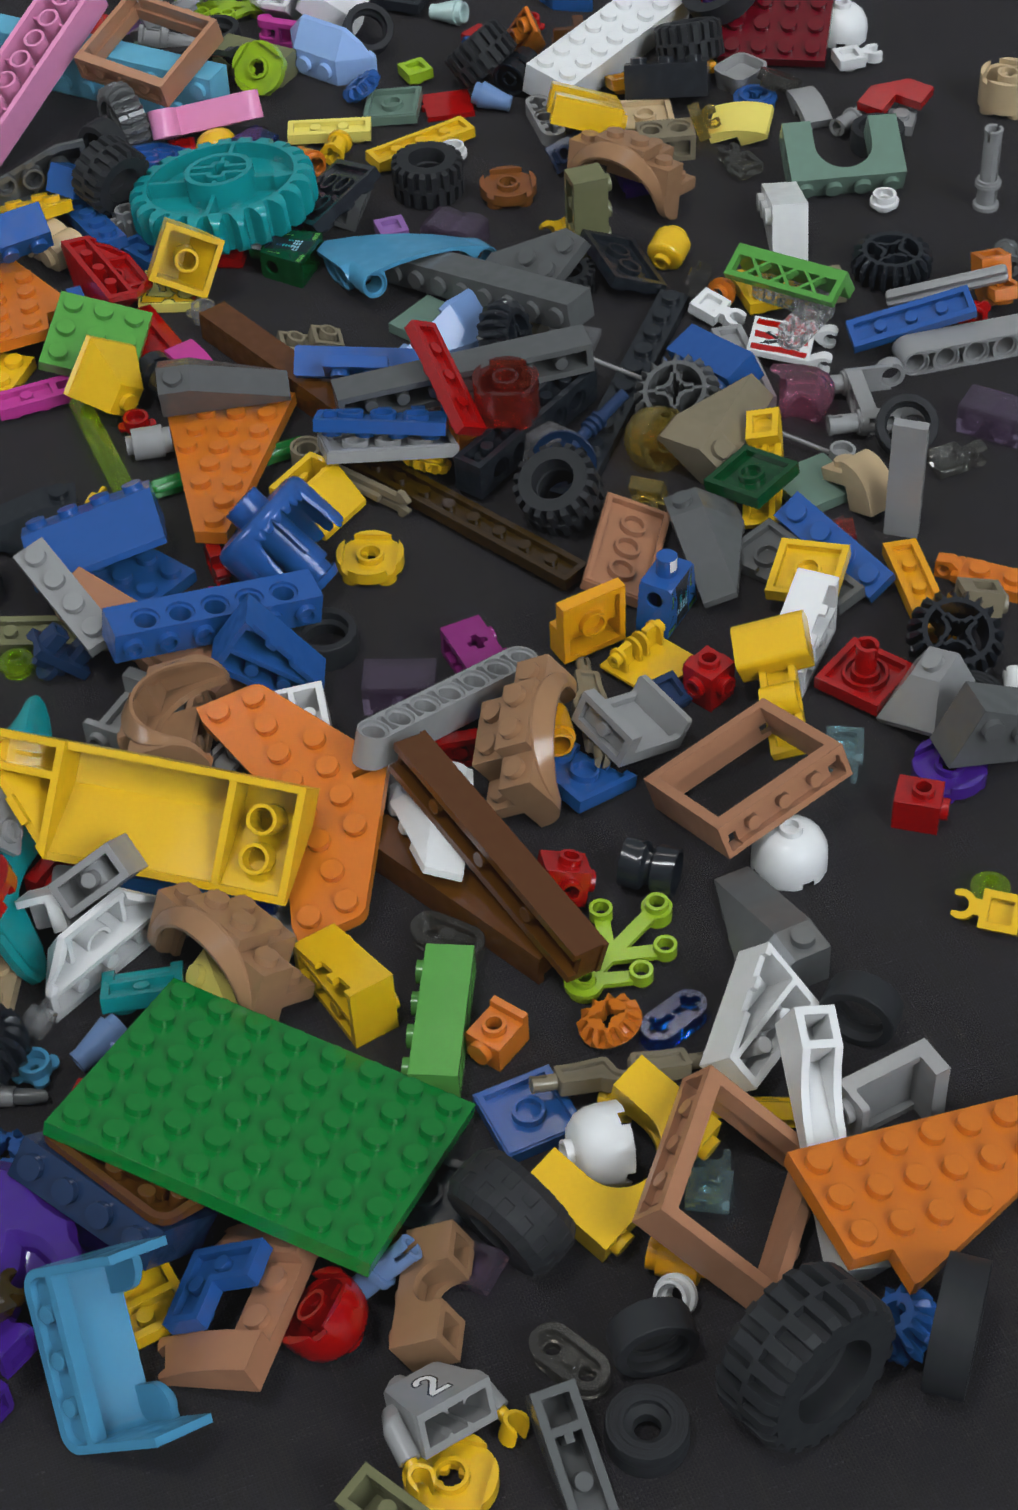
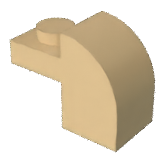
M864 449L854 455L841 454L836 456L833 462L821 467L823 480L845 486L850 511L869 517L885 511L889 470L881 458L873 451Z

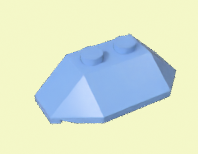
M303 14L290 28L292 48L296 49L298 73L336 86L349 85L359 74L361 75L367 70L376 69L378 72L376 54L371 50L368 51L363 43L347 28Z

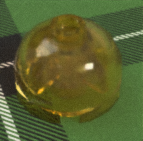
M653 405L642 408L630 418L625 430L624 446L627 455L638 467L654 472H668L680 463L657 439V436L670 420L680 413L677 409Z

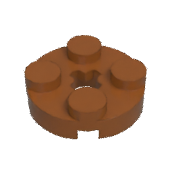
M519 166L495 167L489 170V176L484 178V175L480 177V196L483 200L487 201L488 208L493 210L511 206L528 207L533 203V197L537 193L535 174L530 170L529 175L523 173L522 167Z

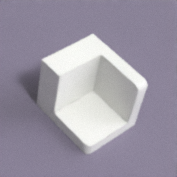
M47 886L29 890L14 902L17 910L30 907L37 929L52 927L54 934L63 932L82 916L81 913L69 919Z

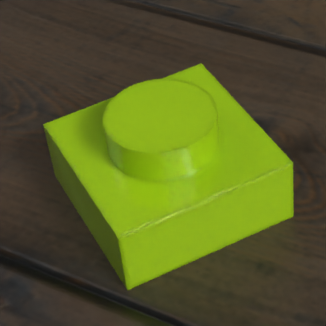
M422 57L397 64L398 74L409 85H418L425 80L434 78L433 67Z

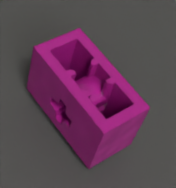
M479 614L440 628L442 655L455 674L507 649L506 647H501L493 627H487Z

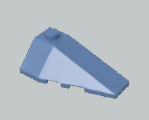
M468 288L447 300L438 309L440 314L432 321L436 324L450 353L478 347V340L476 339L478 329L476 326L480 323L479 314L482 313L483 307L474 292ZM403 343L399 348H412L411 344Z

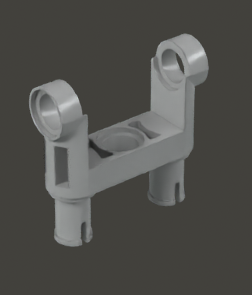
M886 357L876 365L846 368L836 375L812 376L811 387L814 397L841 393L842 396H845L851 413L826 415V431L828 436L853 432L860 436L875 435V420L881 408L876 407L871 392L890 390L891 387L897 386L903 381L905 369L900 359ZM890 368L898 369V372L893 377H882L886 370ZM912 407L899 408L890 415L887 421L888 433H892L895 418L906 419L916 416L918 417L917 421L926 422L920 411Z

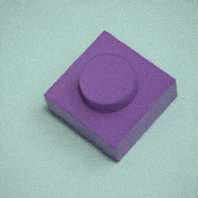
M402 214L373 220L376 234L409 233V228Z

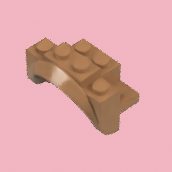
M608 127L607 130L601 133L594 130H583L580 134L569 139L567 169L598 162L607 166L606 172L642 183L651 195L658 213L666 219L674 220L677 218L680 196L694 189L696 177L686 174V171L683 170L684 163L673 160L674 146L663 143V140L659 138L639 135L634 130Z
M198 654L187 655L148 667L146 676L129 693L123 707L121 727L117 733L119 748L121 750L212 767L214 758L210 752L213 737L205 730L196 707L213 701L207 690L228 684L230 680L228 671L213 658ZM186 703L184 705V710L175 712L179 707Z
M549 654L517 662L514 683L504 686L502 697L482 702L472 767L489 780L486 801L501 819L525 813L540 827L554 823L560 816L561 797L557 784L554 758L556 711L558 702L563 705L570 702L576 697L577 692L575 678Z
M182 882L158 889L147 931L149 944L158 952L179 956L186 935H189L207 951L219 966L235 994L238 1005L264 1014L276 1021H279L283 1007L312 998L316 985L304 976L298 968L289 963L297 936L283 926L280 920L272 917L258 906L252 898L245 894L230 898L219 889L202 893L196 885L190 882Z

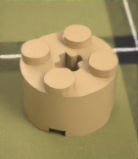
M999 58V63L992 65L990 60L981 67L977 101L980 106L979 111L983 115L994 114L1007 116L1011 120H1018V58Z

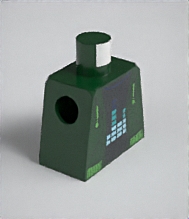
M292 230L282 237L273 236V241L264 245L258 243L251 245L252 249L249 250L250 258L261 261L262 275L265 278L298 288L305 287L323 261V258L316 251L323 243L322 232Z

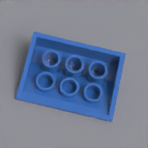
M140 479L131 480L121 486L122 490L109 494L108 491L97 493L89 498L90 502L78 507L76 503L66 505L57 510V515L46 519L44 516H37L28 520L25 523L26 526L21 529V539L24 548L42 537L71 573L79 566L88 572H93L168 542L164 515L149 479L143 482ZM33 585L35 592L38 593L39 591Z

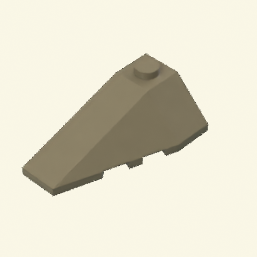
M751 373L675 415L657 436V439L701 484H704V479L745 444L746 411L767 408L774 396Z

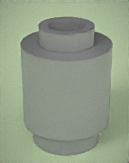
M161 424L133 428L130 429L131 435L125 436L128 456L134 455L136 461L165 457L166 453L174 452L169 426L161 427Z

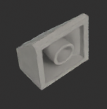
M929 646L914 661L876 719L883 724L931 737L965 681L975 682V679L959 653Z

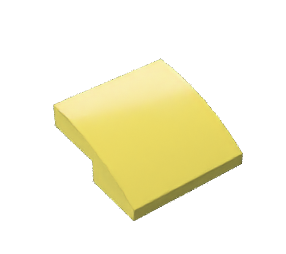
M753 101L716 105L707 134L710 143L714 144L738 137L740 145L744 146L768 139L774 107L771 104Z

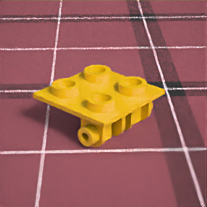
M660 619L649 620L641 631L633 632L618 648L615 647L610 650V656L600 664V668L634 688L638 677L642 675H647L652 680L673 670L677 677L681 679L683 677V664L693 654L664 638L666 627Z

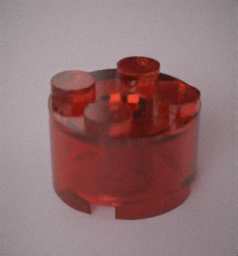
M501 356L490 359L489 365L482 369L480 364L473 371V399L487 429L516 428L525 430L532 426V420L540 411L539 374L534 365L532 369L527 366L525 359L514 356Z

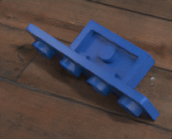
M296 345L294 348L293 374L296 378L335 379L420 359L413 348Z

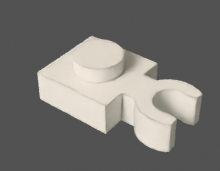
M877 43L867 44L863 48H859L855 44L832 48L831 59L840 72H851L855 69L866 67L867 62L872 64L882 62L883 51H877Z
M707 287L689 303L688 313L711 326H714L717 322L721 323L722 326L738 323L743 325L747 315L741 309L730 308L731 300Z

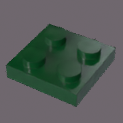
M745 444L704 479L705 491L759 510L800 474L799 462Z

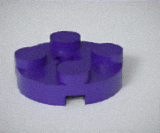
M930 739L917 746L911 763V776L945 781L944 797L951 798L950 804L955 800L969 798L985 788L988 764L946 770L943 769L944 765L947 766Z

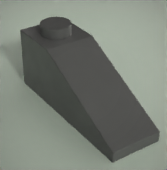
M575 1378L524 1396L523 1399L539 1447L564 1509L619 1510Z

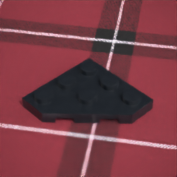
M337 159L317 177L318 199L315 201L314 210L306 216V220L302 225L307 231L322 233L329 231L334 226V220L341 214L350 211L354 207L355 201L362 194L370 192L375 187V182L382 175L375 166Z

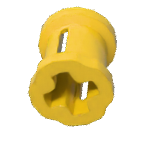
M337 129L330 133L328 143H325L320 150L324 154L328 165H331L337 159L344 160L345 153L350 151L353 145L352 138L343 130Z

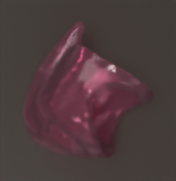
M804 364L771 365L770 371L779 375L781 421L795 416L813 423L820 422L834 400L836 389L830 375L818 367Z

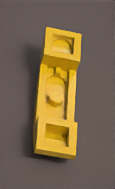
M779 407L746 411L745 440L747 444L784 457L782 421ZM783 489L759 510L743 504L742 518L745 523V529L756 528L769 517L778 523L773 515L781 508Z

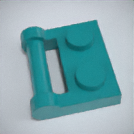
M183 960L173 961L167 967L116 974L115 970L102 972L100 990L102 1014L127 1015L133 1013L136 1009L147 1008L173 978L186 982Z

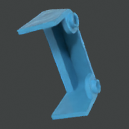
M166 1235L120 1243L46 1264L30 1270L25 1277V1297L60 1436L68 1450L76 1455L158 1448L213 1423L211 1413L180 1416L178 1401L174 1392L163 1382H146L124 1292L136 1288L141 1281L143 1264L139 1255L168 1245Z

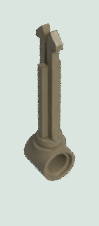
M301 436L291 442L292 466L310 451L323 456L317 445V437ZM338 464L362 495L398 511V516L404 517L412 511L407 506L412 501L404 490L395 491Z

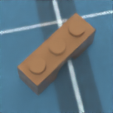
M451 1219L410 1229L406 1233L415 1240L407 1246L408 1248L403 1253H407L415 1245L419 1244L422 1250V1258L400 1273L399 1285L395 1293L392 1329L389 1332V1350L412 1372L432 1362L454 1364L461 1360L466 1321L441 1297L451 1287L471 1282L476 1243Z

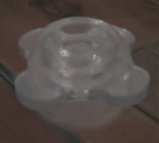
M208 298L193 301L191 308L186 311L187 317L192 318L194 324L200 326L199 312L215 306L214 301Z
M45 998L39 1006L33 1003L22 1017V1021L29 1030V1035L38 1041L49 1032L58 1016L57 1012L48 1007L50 1001L48 998Z

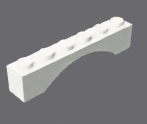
M834 1004L793 1007L775 1024L801 1149L847 1137L842 1103V1058L844 1046ZM814 1215L824 1262H833L841 1266L858 1281L869 1280L891 1267L890 1262L886 1260L848 1271Z

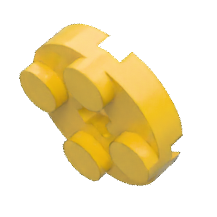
M366 530L355 533L354 540L349 541L347 544L343 540L336 549L337 567L342 575L343 582L350 586L358 584L389 586L394 584L397 580V575L405 565L403 544L400 540L399 543L392 540V534L379 530ZM369 556H375L373 559H368Z
M472 1433L427 1460L422 1457L418 1459L419 1463L430 1465L436 1474L434 1495L431 1494L426 1484L416 1483L419 1491L418 1501L430 1510H489L495 1502L500 1487L499 1465L496 1458L487 1449V1444L476 1434ZM403 1467L402 1480L404 1490L406 1491L407 1470ZM451 1469L458 1470L459 1478L462 1480L459 1484L445 1486L442 1480H438L440 1475L448 1476Z

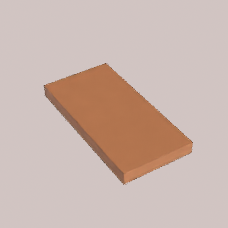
M607 492L580 589L588 590L618 577L625 584L626 605L637 608L640 581L655 562L657 552L663 549L670 522L668 513Z

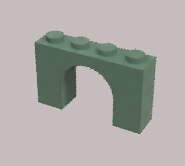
M896 113L867 116L863 133L868 157L860 164L851 167L835 166L820 157L815 148L810 121L782 123L779 146L786 182L796 181L806 199L812 196H837L845 193L863 194L874 191L879 187H890L894 190L903 188L907 167Z

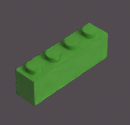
M426 943L424 960L417 959L415 980L416 984H420L419 991H412L411 1016H415L414 1024H407L406 1048L411 1050L410 1057L402 1058L401 1073L407 1075V1077L417 1078L424 1083L461 1098L467 1052L465 1032L470 1028L477 972L475 946Z

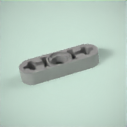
M532 95L525 100L526 116L541 143L548 147L566 137V127L550 124V113L546 111L547 96Z

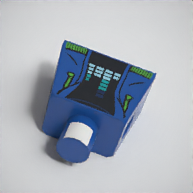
M672 549L658 551L655 562L641 579L636 616V630L641 631L647 621L660 619L665 624L664 638L667 640L697 600L694 564L691 561L678 558L677 553Z

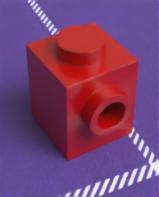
M899 774L893 800L891 828L937 835L940 820L947 821L950 810L951 798L944 797L946 782Z

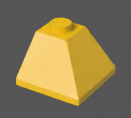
M86 335L63 394L109 414L123 416L127 411L136 409L144 390L136 347L129 343Z

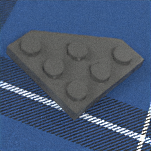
M564 228L492 252L485 261L565 281L591 245L584 238Z

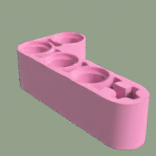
M258 89L147 112L153 141L174 139L204 132L211 128L226 127L264 117Z

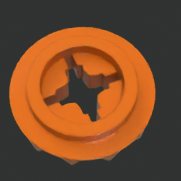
M608 993L604 1000L597 1001L592 999L591 1008L581 1009V1019L576 1024L579 1035L585 1044L597 1049H609L629 1041L640 1029L643 1016L636 999L630 1000L625 993L614 998ZM614 1014L608 1023V1028H606L603 1022L606 1021L608 1015Z

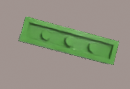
M739 243L724 271L727 279L834 308L839 296L850 299L855 290L848 271ZM739 264L743 270H746L745 272L736 271ZM762 275L772 277V279H765ZM789 282H790V283H793V284L800 285V286H798V287L790 286ZM816 290L823 291V292L830 293V294H829V296H826V295L817 293Z

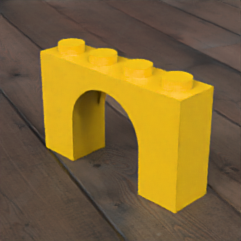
M557 81L551 82L546 104V111L550 113V124L580 131L594 130L598 133L607 130L608 127H620L625 130L628 115H625L626 111H624L617 95Z
M641 1054L613 1084L610 1100L616 1099L622 1104L625 1113L649 1134L657 1151L679 1086ZM710 1114L695 1161L698 1157L703 1161L707 1160L721 1142L717 1135L722 1122L712 1114ZM555 1147L531 1171L565 1207L571 1218H573L576 1226L574 1238L602 1263L611 1253L618 1257L632 1242L635 1236L631 1231L637 1226L632 1220L647 1178L629 1187L615 1188L602 1185L587 1176Z

